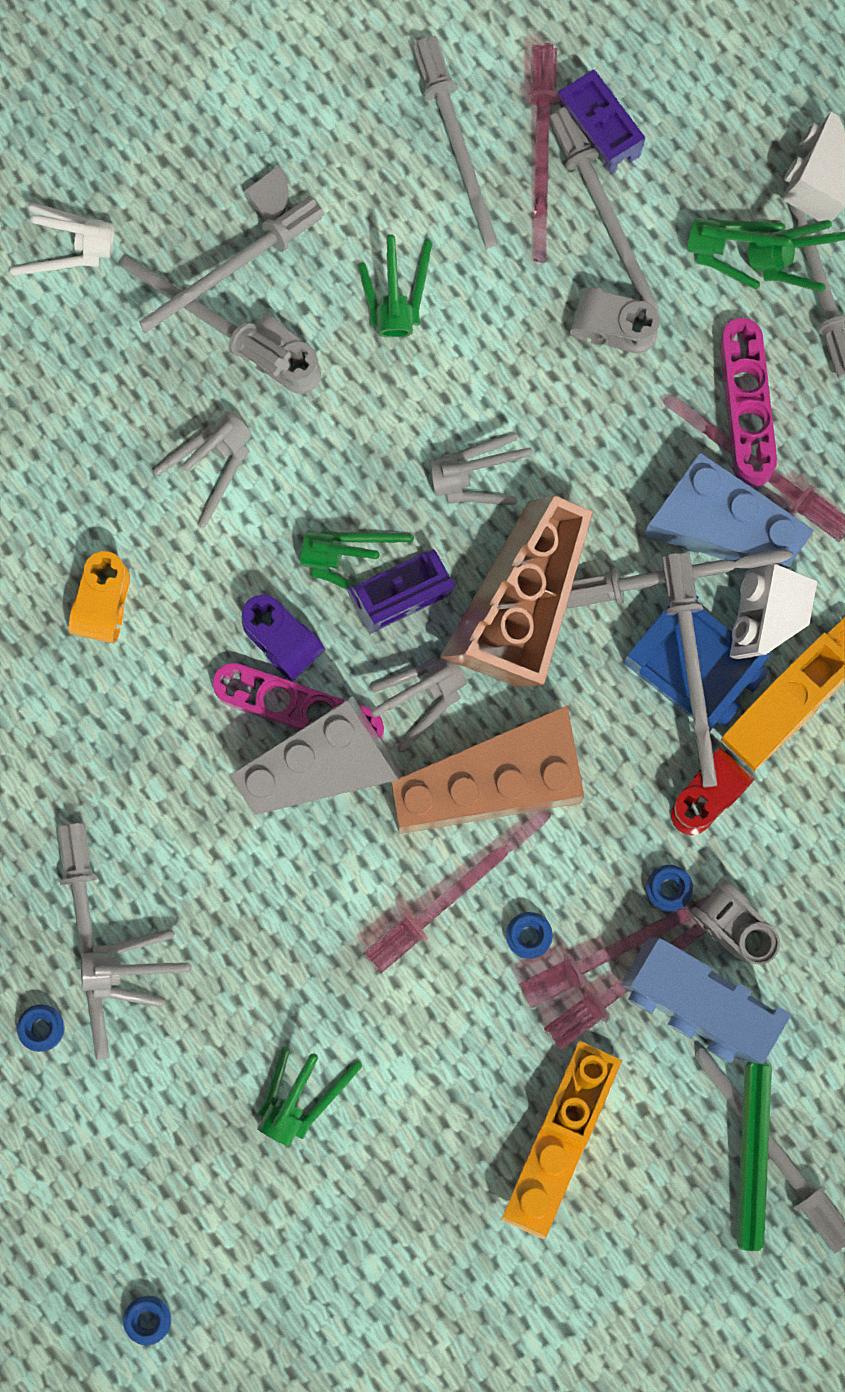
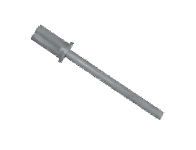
M436 36L429 39L424 37L417 41L418 44L413 46L427 88L424 96L427 100L437 98L485 247L488 249L498 245V241L450 98V94H453L458 89L456 81L450 78L438 38Z
M566 106L558 109L557 113L550 115L549 120L567 156L566 167L568 170L579 167L640 300L652 304L657 310L659 307L591 163L599 156V152L595 148L592 149L585 132Z
M784 170L783 172V186L785 192L789 185V182L784 180L787 170ZM789 204L791 212L798 222V226L808 224L804 219V212ZM808 234L801 237L812 236L813 234ZM817 246L803 247L813 280L826 285L825 291H817L826 317V321L822 322L817 330L820 335L825 336L837 377L839 379L844 378L845 315L839 316Z
M309 196L277 219H267L264 221L262 228L265 235L140 320L139 324L143 333L153 329L271 246L280 252L288 249V243L322 219L321 217L324 215V212L316 204L315 198Z
M126 254L118 264L169 299L182 292ZM195 299L183 307L230 338L229 350L232 354L247 357L276 377H278L281 370L285 372L288 370L290 364L287 361L291 354L258 333L257 327L253 323L244 322L237 327Z
M772 550L747 555L736 561L718 560L692 565L693 578L726 573L736 567L755 568L780 563L791 558L793 552L790 550ZM616 567L612 568V573L576 579L573 581L566 608L617 600L619 604L624 603V591L666 584L665 570L621 578L619 569Z
M673 553L663 557L670 608L666 609V615H678L703 787L717 786L692 613L703 610L702 604H697L690 553Z
M85 823L58 826L64 879L60 880V885L72 884L81 953H93L94 939L86 882L97 880V875H92ZM86 991L96 1060L109 1058L102 998H94L93 991Z
M699 1048L695 1052L696 1060L723 1096L729 1100L732 1108L742 1120L743 1098L737 1094L732 1083L705 1049ZM769 1133L768 1155L802 1199V1201L794 1206L796 1212L800 1209L834 1254L845 1247V1220L823 1193L826 1187L822 1185L813 1191Z

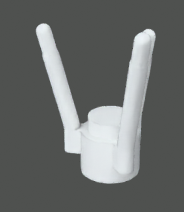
M30 203L28 209L31 212L43 215H32L30 221L34 224L74 232L75 250L83 251V256L14 266L9 269V273L11 275H21L77 266L99 267L100 257L111 258L114 223L89 219L48 206Z

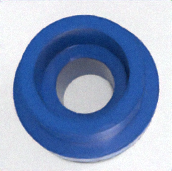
M664 865L654 870L649 876L646 884V893L648 899L656 908L666 912L680 910L690 901L693 894V883L689 874L684 869L675 865ZM672 880L676 883L678 892L675 896L667 897L661 892L663 881Z
M524 912L515 916L509 923L506 931V941L510 950L515 955L524 959H535L542 956L549 949L553 939L550 923L542 915L534 912ZM532 927L537 931L538 940L534 944H525L521 940L520 933L524 928Z
M43 1004L34 1005L26 1009L21 1014L17 1023L19 1040L26 1048L36 1052H45L55 1048L62 1040L65 1031L64 1020L61 1014L53 1007ZM40 1019H45L50 1026L48 1034L44 1037H37L33 1032L35 1022Z
M142 1296L135 1299L128 1305L123 1316V1326L126 1334L132 1341L141 1345H152L161 1341L168 1334L172 1322L168 1306L164 1301L155 1296ZM143 1311H151L155 1314L157 1321L154 1328L144 1329L141 1327L139 1316Z

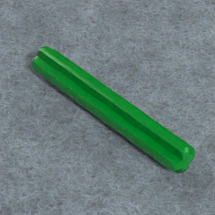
M748 1061L745 1064L737 1246L745 1251H761L765 1239L772 1065L766 1061L764 1064Z

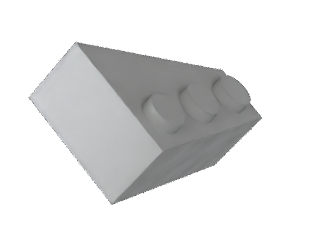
M352 696L240 767L230 777L253 813L257 815L399 780L403 773Z

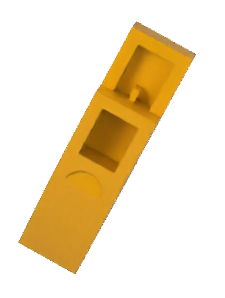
M845 617L827 634L824 632L722 737L721 741L754 772L816 714L819 707L845 683Z
M578 1042L500 1220L545 1240L623 1060L584 1042Z

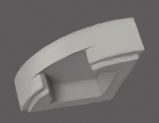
M277 166L244 191L245 197L265 221L267 219L275 220L283 215L288 203L287 179L281 167Z

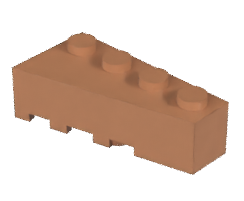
M555 495L528 501L440 657L515 687L544 685L593 511Z
M568 705L391 782L400 834L581 804L584 798Z

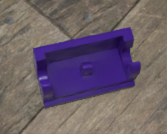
M595 69L558 91L557 96L560 98V107L566 106L606 160L605 167L611 174L616 172L618 164L625 158L631 163L641 156L646 137Z
M431 549L362 583L349 587L347 592L370 635L450 596L456 585L452 578H450L435 549Z

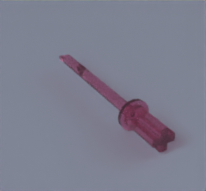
M544 43L543 45L534 44L531 47L530 92L526 95V102L530 105H536L533 261L546 263L549 113L550 105H556L560 100L556 90L557 48H554L551 43Z
M670 394L662 400L667 408L731 454L730 437L713 426L708 420L675 396ZM751 453L747 464H751L754 471L760 472L763 464L758 463L757 457ZM774 471L768 482L796 502L790 513L793 515L799 513L840 543L845 537V514L816 493L815 485L811 484L804 492L777 471Z
M541 811L534 815L515 831L501 847L488 854L414 919L404 911L401 914L403 919L363 952L370 964L382 974L420 940L425 943L428 937L422 929L502 862L510 851L518 848L549 820L551 813Z
M713 893L577 962L570 953L565 954L564 961L518 984L525 1001L528 1002L532 1009L575 986L579 988L585 987L583 974L644 944L648 937H657L691 920L690 910L693 907L700 908Z
M696 923L690 930L685 931L671 941L670 944L683 951L696 938L701 937L706 932ZM624 977L598 997L590 990H586L583 992L585 997L543 1028L556 1048H559L561 1051L601 1020L604 1022L610 1020L605 1008L628 992V990L620 986Z

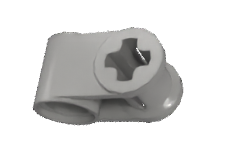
M587 287L581 291L570 334L584 342H587V338L591 339V344L606 345L632 353H643L651 349L657 340L659 315L655 307L648 302L619 296L600 288ZM636 322L644 323L641 332L632 331Z
M262 313L254 323L257 327V332L291 354L287 361L290 366L286 372L281 370L278 377L272 375L259 365H256L255 368L262 373L268 374L289 391L296 394L311 392L318 386L321 380V370L315 350L291 333L276 318L267 313ZM241 355L246 362L250 361V359ZM306 363L307 369L305 371L300 368H297L294 370V372H292V365L302 367Z
M720 878L715 883L717 889L700 908L693 907L690 910V917L737 960L757 965L769 963L779 952V935L752 908L750 902L740 891L726 880ZM756 930L760 936V946L754 953L749 954L745 948V939L751 931Z

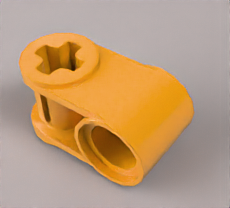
M99 551L87 559L78 594L70 613L69 634L112 644L116 643L120 633V629L116 627L117 625H122L124 604L130 585L128 568L116 554L110 551ZM111 566L117 576L116 578H108L106 584H103L97 575L99 572H107L108 567Z

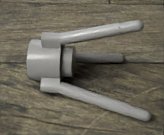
M226 411L217 421L213 420L200 434L153 469V474L159 476L195 449L197 450L182 464L183 470H190L210 451L221 459H225L228 455L232 457L199 519L198 525L201 528L206 527L240 462L250 453V450L244 444L252 437V434L240 419Z
M510 433L458 453L442 455L440 460L430 461L435 495H447L449 504L464 501L515 505L518 500L514 496L462 491V488L471 486L469 471L529 457L533 454V450L531 448H523L467 461L473 457L515 442L518 439V435Z
M432 657L417 667L371 685V691L378 692L419 677L420 680L418 683L373 708L371 715L374 717L393 709L424 690L432 700L441 697V700L398 745L397 749L399 752H405L447 707L461 699L457 690L467 685V681L458 664L443 658L436 661Z
M172 930L153 933L112 945L92 946L93 953H81L82 991H93L94 998H114L162 1007L165 1005V1000L161 997L113 988L111 985H120L121 975L189 972L192 966L187 962L120 965V957H110L111 955L172 939L175 935Z

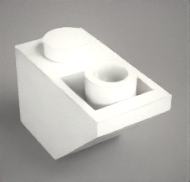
M830 112L820 125L813 122L805 132L799 145L805 150L801 158L799 156L795 158L785 175L784 180L789 182V185L782 200L818 221L830 220L832 222L845 208V130L839 116Z
M777 564L746 570L745 578L740 588L741 600L737 620L732 630L733 641L730 657L742 659L765 655L810 624L817 581Z

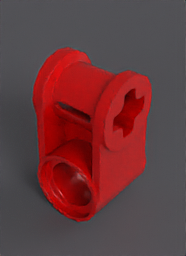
M719 748L713 754L717 786L703 787L700 768L693 777L694 779L680 793L671 809L672 824L677 831L684 835L694 836L704 832L726 808L728 809L755 780L748 771L722 748ZM696 803L703 808L700 815H696L692 819L686 817L687 806L692 807Z

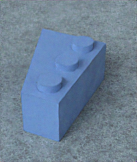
M699 453L649 523L644 538L670 543L699 554L700 552L723 560L735 561L755 553L772 550H790L793 552L791 558L776 563L788 569L808 541L814 529L702 453Z
M648 937L620 984L621 987L631 992L628 1000L650 1014L656 1008L671 1017L667 1023L668 1026L690 1039L693 1038L695 1033L710 1042L707 1050L730 1064L734 1058L764 1064L792 1014L780 1007L771 1009L750 995L752 991L738 983L736 987L711 971L712 968L665 940L659 937Z

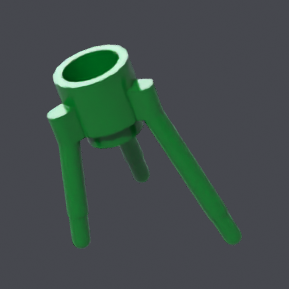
M695 217L689 236L687 252L698 254L696 264L712 267L753 289H758L760 287L759 281L714 258V254H724L727 239L785 247L791 245V239L754 233L783 231L786 229L784 223L730 221L710 217L707 219Z
M823 220L771 233L769 235L790 238L791 245L785 247L750 242L748 248L750 266L754 271H763L764 281H781L823 292L826 289L824 283L786 273L782 270L793 263L795 256L794 248L845 241V231L801 237L829 229L832 226L830 220Z
M389 234L386 239L388 296L381 298V305H378L367 265L362 262L358 265L370 310L371 327H377V333L381 337H406L413 334V326L420 325L419 309L430 261L432 242L430 240L424 241L411 303L408 304L406 296L398 295L396 239L393 234Z
M322 529V532L319 533L308 530L302 545L300 565L312 568L311 577L327 580L347 590L356 583L331 572L330 567L338 569L342 555L378 559L380 553L377 550L343 545V542L410 543L414 541V535L409 533L334 532Z
M282 1047L266 1099L258 1112V1115L263 1118L257 1130L288 1147L292 1144L295 1136L304 1139L311 1124L362 1068L360 1061H355L304 1118L300 1119L304 1110L295 1104L312 1073L318 1056L315 1053L309 1055L287 1098L279 1097L276 1102L290 1053L288 1047Z

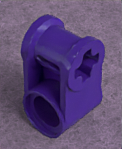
M263 594L257 595L249 599L244 605L242 611L244 632L265 654L272 665L289 681L293 682L325 651V647L305 625L297 621L273 597ZM258 612L261 615H265L270 612L271 626L268 627L266 624L261 623L256 627L254 625V613Z

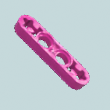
M737 318L726 325L720 340L732 463L737 478L750 487L763 486L771 479L777 466L764 339L761 328L756 322L747 318ZM737 333H742L744 340L749 341L745 351V358L738 360L741 354L740 344L734 340ZM742 372L750 373L757 379L758 387L750 391L742 390L735 384L734 376ZM746 413L755 414L761 419L763 427L755 432L746 431L739 425L738 418ZM758 444L756 449L757 461L763 464L760 472L754 471L753 466L747 464L751 455V446Z
M237 663L222 666L218 669L213 679L214 692L225 705L296 730H300L310 723L307 719V712L314 704L325 703L333 709L345 701L344 699ZM234 674H240L242 684L254 689L256 679L263 681L257 691L256 705L248 704L252 698L251 694L241 690H237L234 696H228L227 688L222 684V681L224 679L231 680ZM282 688L288 692L290 704L285 710L272 712L266 708L264 698L271 689ZM359 705L366 717L371 720V725L382 740L384 735L382 718L380 716H372V709Z

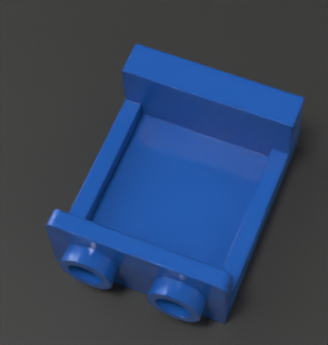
M665 609L627 655L624 664L693 719L678 615H666ZM703 609L692 613L710 732L717 722L725 728L742 707L735 700L743 690L747 688L753 693L770 673L764 665L771 655L767 653L742 659L730 657L733 641L732 631Z

